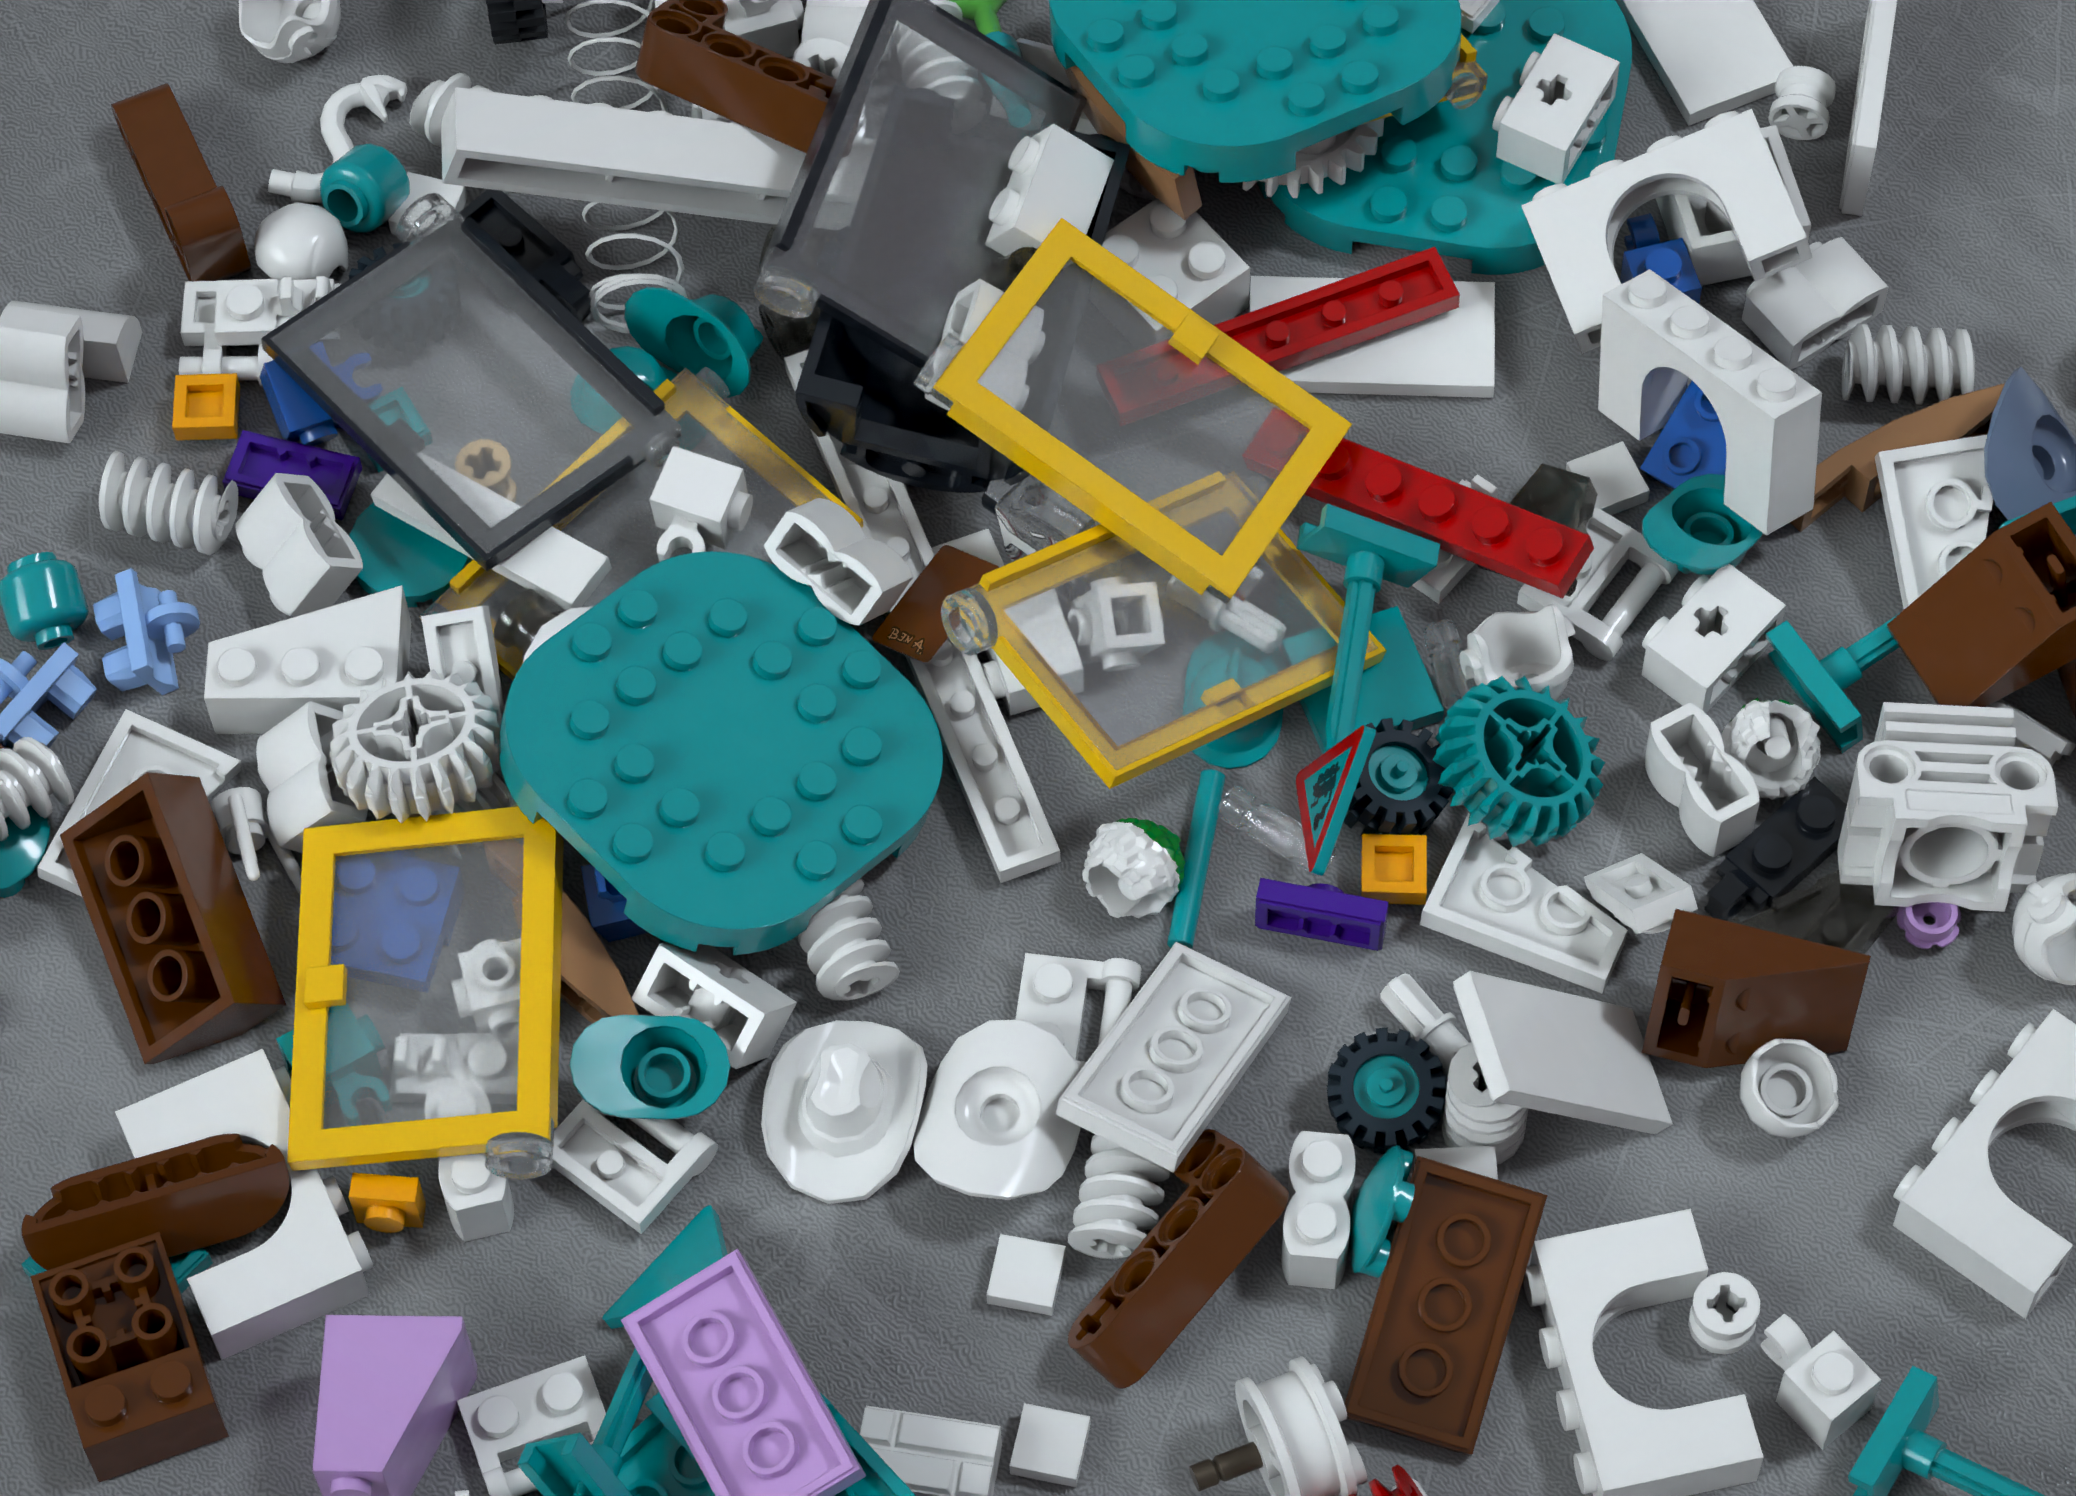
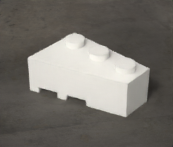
M403 586L394 587L208 642L204 700L215 734H265L309 701L343 711L344 705L359 704L360 690L375 692L381 689L383 678L391 683L404 680L409 671L411 618Z

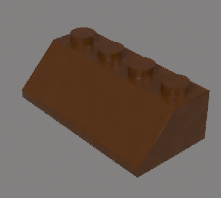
M147 772L60 834L144 1064H156L241 1036L286 1006L200 777Z

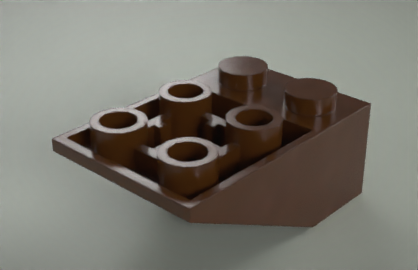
M2052 502L1993 532L1887 624L1889 632L1938 705L1986 707L2076 659V536Z
M1675 909L1660 965L1642 1053L1702 1068H1714L1746 1064L1747 1060L1758 1048L1776 1038L1805 1040L1824 1053L1847 1051L1871 956Z
M160 1231L30 1276L83 1449L99 1482L229 1437Z

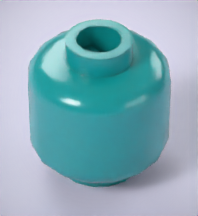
M371 143L357 145L326 168L320 180V197L324 209L340 221L342 227L357 233L371 232L381 226L410 195L409 178L402 163L384 147Z
M53 552L35 553L11 562L7 566L8 574L0 580V603L10 634L20 641L36 642L39 650L54 649L60 647L63 642L68 644L74 640L72 631L86 621L89 613L87 601L75 566L66 560H58Z

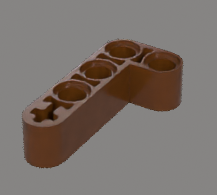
M667 0L650 12L635 68L636 74L641 80L807 153L837 79L723 30L728 13L727 4L723 0ZM862 103L838 160L847 157Z
M168 83L111 104L114 118L125 145L188 281L225 280L252 269L242 230L232 203L224 187L216 186Z
M1204 1130L1174 1172L1188 1186L1186 1191L1080 1313L1069 1331L1068 1344L1116 1388L1130 1387L1150 1370L1276 1222L1289 1200V1192L1285 1186L1242 1146L1216 1130Z

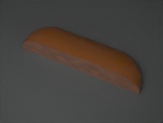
M235 1133L205 1138L79 1174L55 1184L50 1188L53 1198L46 1202L34 1216L25 1215L21 1229L22 1238L32 1259L45 1270L56 1268L159 1231L168 1257L176 1256L244 1236L266 1224L279 1211L287 1197L289 1190L287 1165L283 1154L273 1144L267 1149L254 1144L242 1143L240 1134Z

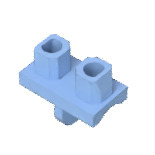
M132 568L115 574L117 592L93 604L95 620L101 633L111 641L123 636L126 637V646L108 652L102 658L106 679L122 692L146 684L161 695L179 689L173 653L185 650L184 638L195 633L199 628L198 610L189 603L178 602L177 594L173 590L161 592L157 588L139 584L137 572Z
M65 642L30 681L25 676L37 664V661L29 653L22 651L11 664L0 658V704L8 696L13 699L0 713V744L4 748L9 746L13 750L14 744L23 737H32L50 748L57 739L59 732L36 714L47 700L51 701L74 720L94 698L97 688L83 672L75 667L79 654Z

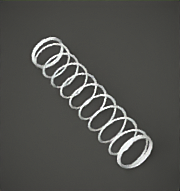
M589 0L581 2L567 11L563 20L566 28L579 36L593 38L581 42L570 50L567 57L569 65L582 74L599 76L588 79L574 88L571 95L572 102L579 103L576 96L579 90L586 85L600 81L621 80L639 84L649 89L650 92L638 101L619 108H635L654 94L660 101L662 111L668 112L665 98L657 91V87H653L635 78L615 75L636 67L637 61L615 70L592 71L580 68L573 60L577 50L597 42H621L640 48L641 44L634 40L611 36L627 32L648 18V15L654 8V0L649 1L647 10L623 0ZM614 3L629 6L643 13L637 21L629 26L604 33L579 31L572 27L569 20L573 12L581 7L592 4ZM590 202L585 206L582 217L586 223L597 229L616 231L645 225L662 215L664 211L659 210L650 217L631 224L609 226L597 224L590 220L588 212L592 206L597 204V202ZM666 211L672 218L674 225L672 240L669 244L653 236L637 233H618L602 237L589 245L585 253L588 261L603 269H634L650 264L668 251L675 256L679 268L675 281L658 274L632 273L606 277L593 285L589 293L591 298L590 310L594 320L605 328L621 333H630L626 323L607 319L599 313L597 308L600 305L607 309L625 310V305L608 304L600 301L608 292L620 287L635 284H656L667 287V290L675 291L677 294L687 298L685 289L679 284L685 269L682 257L672 247L677 242L681 229L677 215L674 212ZM624 238L653 241L665 247L663 251L649 259L624 265L599 263L594 260L591 254L594 247L603 242Z

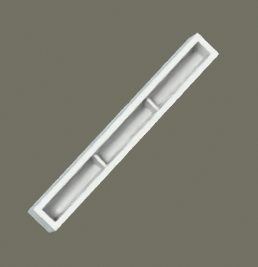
M455 87L441 120L443 184L776 225L779 222L806 156V153L741 124L732 123L722 118L707 120L676 116L666 111H637L614 108L605 103L583 104L553 100L543 95L521 96L498 93L481 87L470 89ZM852 139L847 157L838 160L810 229L837 232L845 227L848 228L875 141Z

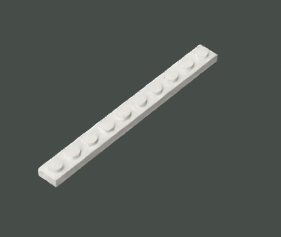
M808 350L784 358L785 369L794 391H796ZM811 430L839 499L863 519L864 526L862 530L865 537L878 540L892 548L906 562L913 575L912 580L896 603L887 612L889 615L933 559L934 553L904 483L883 477L853 463L840 455L843 445L828 432L826 436L818 437ZM961 621L930 662L923 663L909 656H906V659L922 697L933 714L942 745L999 881L1003 883L1061 862L1060 849L965 626Z

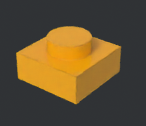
M237 373L175 375L172 429L176 441L238 438L240 383Z
M1362 834L1361 897L1388 901L1389 904L1425 905L1427 895V835Z
M352 1173L349 1200L357 1223H364L365 1226L372 1230L385 1233L399 1232L404 1227L423 1228L426 1201L418 1177Z

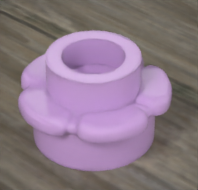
M1928 902L1909 907L1899 906L1897 924L1899 928L1905 930L1906 940L1915 947L1921 949H1929L1932 945L1946 947L1959 934L1957 923L1961 920V912L1957 905ZM1926 916L1933 917L1935 923L1928 925L1924 923L1923 918Z

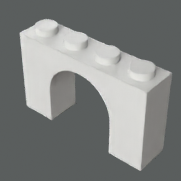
M1752 109L1740 114L1736 111L1719 114L1710 119L1702 130L1683 138L1677 135L1662 138L1653 143L1645 154L1626 162L1623 160L1605 162L1593 169L1590 177L1569 186L1565 184L1548 186L1537 192L1532 199L1533 201L1521 205L1582 354L1601 346L1603 294L1621 285L1615 270L1613 256L1618 232L1632 212L1652 199L1665 195L1685 194L1706 200L1718 208L1729 221L1755 282L1813 258L1807 236Z
M1650 269L1603 294L1598 410L1640 441L1664 428L1687 389L1689 377L1709 399L1723 428L1726 441L1724 504L1766 536L1811 511L1814 506L1822 392Z
M2054 1009L2039 1027L2029 1022L2021 1030L2007 1055L2013 1058L2001 1075L1993 1069L1985 1075L1970 1098V1102L1975 1105L1974 1109L1963 1122L1953 1117L1945 1125L1932 1145V1150L1938 1154L1925 1170L1918 1165H1914L1900 1182L1893 1195L1900 1202L1893 1223L1895 1228L2025 1319L2064 1270L2073 1244L2017 1206L2002 1192L1994 1180L1990 1169L1988 1149L2002 1134L2024 1124L2051 1123L2076 1131V1024Z
M263 1049L115 1111L134 1158L205 1138L234 1133L240 1134L242 1143L254 1144L267 1149L273 1144L284 1156L289 1173V1184L292 1186V1196L288 1213L279 1229L259 1247L187 1278L221 1360L369 1296L370 1292L363 1272L374 1268L359 1231L346 1235L338 1216L349 1212L334 1175L322 1180L317 1169L292 1171L287 1163L291 1079L285 1066L272 1070Z
M1691 1209L1534 1241L1530 1266L1526 1268L1523 1285L1530 1307L1540 1305L1546 1328L1539 1329L1541 1351L1548 1369L1558 1367L1564 1390L1556 1391L1557 1407L1564 1430L1575 1429L1581 1453L1574 1454L1573 1460L1577 1482L1582 1494L1593 1493V1496H1689L1755 1482L1758 1479L1764 1457L1745 1394L1676 1409L1661 1410L1647 1408L1625 1399L1614 1391L1601 1375L1594 1358L1593 1342L1599 1332L1611 1320L1623 1313L1638 1308L1691 1298L1694 1296V1292L1700 1282L1707 1278L1708 1266Z

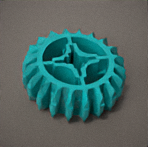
M1501 676L1498 679L1491 680L1487 685L1481 683L1478 686L1472 687L1462 697V700L1458 699L1448 709L1447 716L1444 718L1445 722L1439 727L1438 734L1435 736L1440 746L1436 750L1433 761L1446 768L1441 773L1438 784L1452 787L1456 793L1453 796L1450 807L1464 805L1470 812L1468 826L1482 821L1488 826L1490 840L1501 837L1506 832L1513 847L1524 844L1528 840L1537 847L1548 843L1552 838L1557 840L1560 836H1566L1577 826L1576 823L1582 822L1591 813V808L1595 805L1593 800L1599 796L1600 789L1604 785L1598 776L1601 774V769L1606 762L1592 754L1596 750L1600 739L1585 735L1582 730L1585 727L1588 716L1574 718L1567 710L1570 697L1559 701L1553 700L1550 696L1549 685L1539 693L1535 692L1525 676L1515 681V685L1518 686L1517 690H1515Z

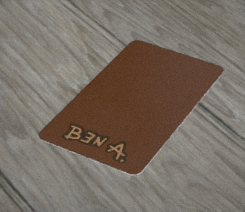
M942 546L873 634V641L920 662H930L965 617L955 605V601L975 592L982 575L999 568V566L952 546Z

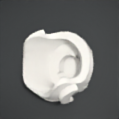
M239 0V27L241 34L268 59L280 63H294L316 55L325 47H329L337 38L336 34L341 20L340 0Z
M1554 604L1547 605L1540 611L1495 612L1486 618L1472 633L1467 635V649L1460 653L1461 668L1466 680L1473 678L1477 686L1481 683L1487 685L1491 680L1503 676L1517 690L1518 686L1515 685V681L1525 676L1535 692L1539 693L1549 685L1550 696L1556 701L1566 688L1569 677L1574 669L1572 649L1568 637L1576 633L1567 616L1563 615Z
M2076 873L2058 874L2032 882L2025 888L2026 892L2019 899L2015 908L2012 936L2019 959L2030 971L2044 980L2066 985H2076Z

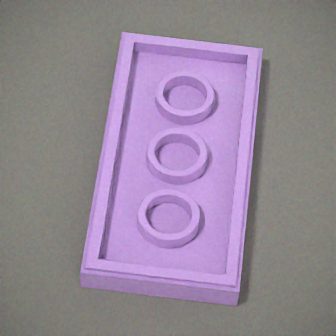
M738 1249L621 1319L715 1496H835L866 1477L749 1264Z

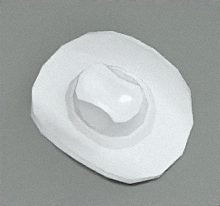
M1024 1019L989 1020L958 1037L941 1061L924 1101L913 1140L915 1161L937 1184L969 1196L1011 1200L1047 1190L1062 1177L1075 1151L1081 1129L1080 1126L1055 1115L1059 1098L1079 1073L1078 1064L1056 1035Z
M840 1020L804 1029L783 1044L771 1065L764 1089L761 1127L767 1156L792 1189L827 1204L867 1200L897 1175L911 1147L922 1107L928 1066L923 1047L896 1028L868 1021Z

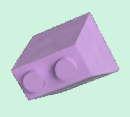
M326 1315L312 1470L322 1496H412L460 1410L457 1400L467 1397L477 1379V1363L462 1316Z

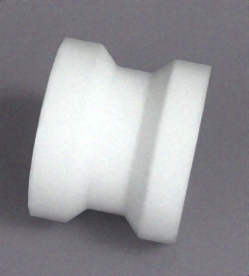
M1793 66L1784 69L1779 73L1775 85L1778 99L1772 103L1768 116L1770 126L1776 125L1779 134L1795 140H1812L1821 137L1828 128L1830 116L1826 108L1834 100L1836 93L1835 81L1827 73L1809 66Z
M1728 1272L1712 1274L1700 1282L1694 1292L1688 1322L1691 1335L1700 1347L1711 1353L1726 1355L1738 1352L1748 1345L1754 1335L1760 1312V1299L1756 1288L1746 1278ZM1726 1302L1737 1311L1735 1314L1726 1307Z

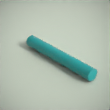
M1206 769L1200 773L1184 855V879L1176 896L1167 945L1170 948L1178 942L1193 949L1226 778L1222 772Z

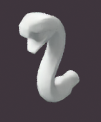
M389 75L368 76L362 78L360 83L344 86L331 95L323 107L320 127L325 143L333 156V163L354 148L353 142L344 127L346 114L353 108L365 106L386 123L388 115L385 107L389 101L399 99L401 103L405 101L408 90L405 82ZM273 169L269 179L268 192L289 196L291 201L321 203L320 180L323 173L311 174L297 170L296 173Z

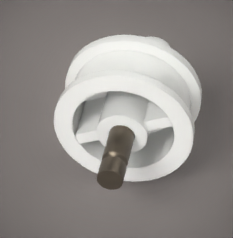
M1302 1356L1289 1361V1372L1259 1384H1255L1249 1377L1237 1380L1235 1383L1236 1400L1249 1443L1214 1456L1213 1460L1208 1458L1189 1466L1192 1480L1199 1492L1218 1485L1220 1480L1226 1482L1257 1469L1260 1470L1271 1496H1349L1352 1493L1357 1496V1486L1368 1481L1365 1466L1356 1446L1353 1443L1347 1445L1339 1422L1347 1419V1411L1338 1387L1333 1380L1325 1383L1318 1367L1315 1364L1310 1365Z

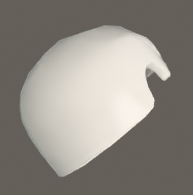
M300 202L284 206L269 214L261 222L255 233L254 245L257 265L271 279L281 280L284 277H292L293 280L316 279V276H325L329 279L331 273L338 266L342 271H347L348 245L341 223L335 216L320 206Z
M1773 1039L1752 1054L1741 1072L1740 1100L1750 1120L1770 1135L1783 1138L1806 1136L1825 1124L1839 1106L1837 1075L1824 1052L1805 1040Z

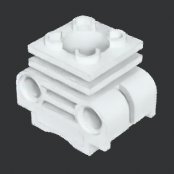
M1883 702L1875 740L1864 746L1859 752L1837 848L1840 884L1873 886L1875 905L1909 907L1921 903L1940 902L1962 906L1970 910L2005 912L2010 893H2025V888L2032 882H2037L2036 873L2044 847L2043 836H2047L2052 815L2056 816L2058 810L2055 778L2051 764L2041 754L2031 749L2014 747L2017 736L2016 728L2012 727L2014 721L2012 708Z

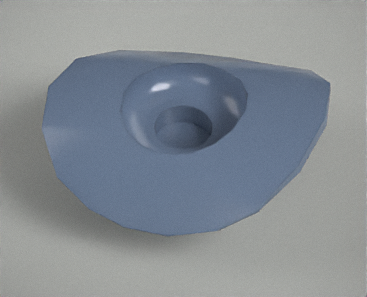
M2022 367L2013 371L2003 387L1992 414L1984 447L1985 478L1994 504L2007 520L2032 512L2049 502L2054 504L2076 495V438L2047 396Z

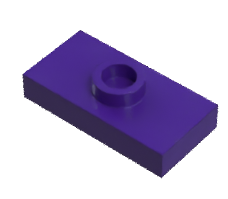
M242 430L222 483L225 490L231 480H233L238 487V496L255 499L275 473L309 476L328 498L333 508L335 519L343 520L362 471V464L359 457Z
M1260 878L1256 895L1255 926L1259 929L1378 951L1383 948L1389 902L1345 894L1341 889L1329 884L1315 883L1309 886H1302Z

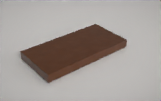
M1418 1156L1409 1182L1415 1185L1411 1208L1405 1221L1397 1223L1389 1257L1381 1277L1344 1404L1347 1411V1419L1471 1457L1548 1195Z

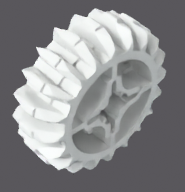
M434 669L424 678H414L408 671L404 680L391 683L383 678L381 689L375 692L360 690L359 704L343 706V718L332 724L333 735L332 740L329 742L331 748L329 756L338 786L343 789L345 796H349L354 801L357 810L370 809L376 819L384 818L393 813L400 823H403L411 814H420L427 822L431 812L444 809L453 814L454 803L460 800L475 802L477 788L492 786V775L501 769L499 761L501 752V721L496 705L492 703L490 696L484 695L477 682L465 684L458 673L451 674L442 680Z

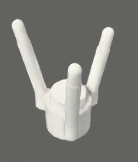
M237 787L217 795L211 803V809L226 848L233 854L241 855L248 879L256 881L260 877L255 851L259 850L265 844V838H268L288 877L300 895L302 870L291 850L280 847L269 829L268 814L264 810L261 794L256 789L250 787Z

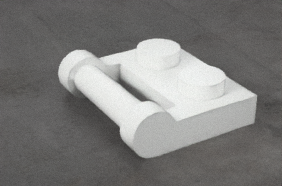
M1587 502L1568 527L1590 535L1594 550L1564 598L1562 599L1524 584L1519 590L1517 604L1531 612L1540 611L1550 604L1556 605L1572 623L1576 633L1572 637L1581 641L1583 646L1593 656L1604 661H1610L1623 645L1621 636L1661 584H1669L1679 570L1676 564L1663 559L1653 551L1640 532ZM1628 559L1640 565L1641 570L1602 621L1588 613L1589 609Z
M1025 953L1015 1020L1024 1019L1056 1035L1076 1061L1080 1071L1086 1063L1085 1061L1077 1060L1087 990L1106 991L1099 1046L1129 1006L1132 992L1138 990L1141 966L1132 960L1124 958H1112L1102 962Z
M583 1099L551 1134V1140L546 1139L539 1147L541 1159L642 1234L693 1176L699 1175L708 1167L716 1155L718 1144L702 1132L695 1135L674 1119L628 1118L676 1154L666 1164L604 1117L606 1114L601 1113Z
M585 1355L457 1400L489 1496H522L538 1490L520 1468L504 1473L500 1463L520 1456L527 1443L579 1432L582 1434L590 1431L593 1441L589 1443L593 1444L606 1415Z

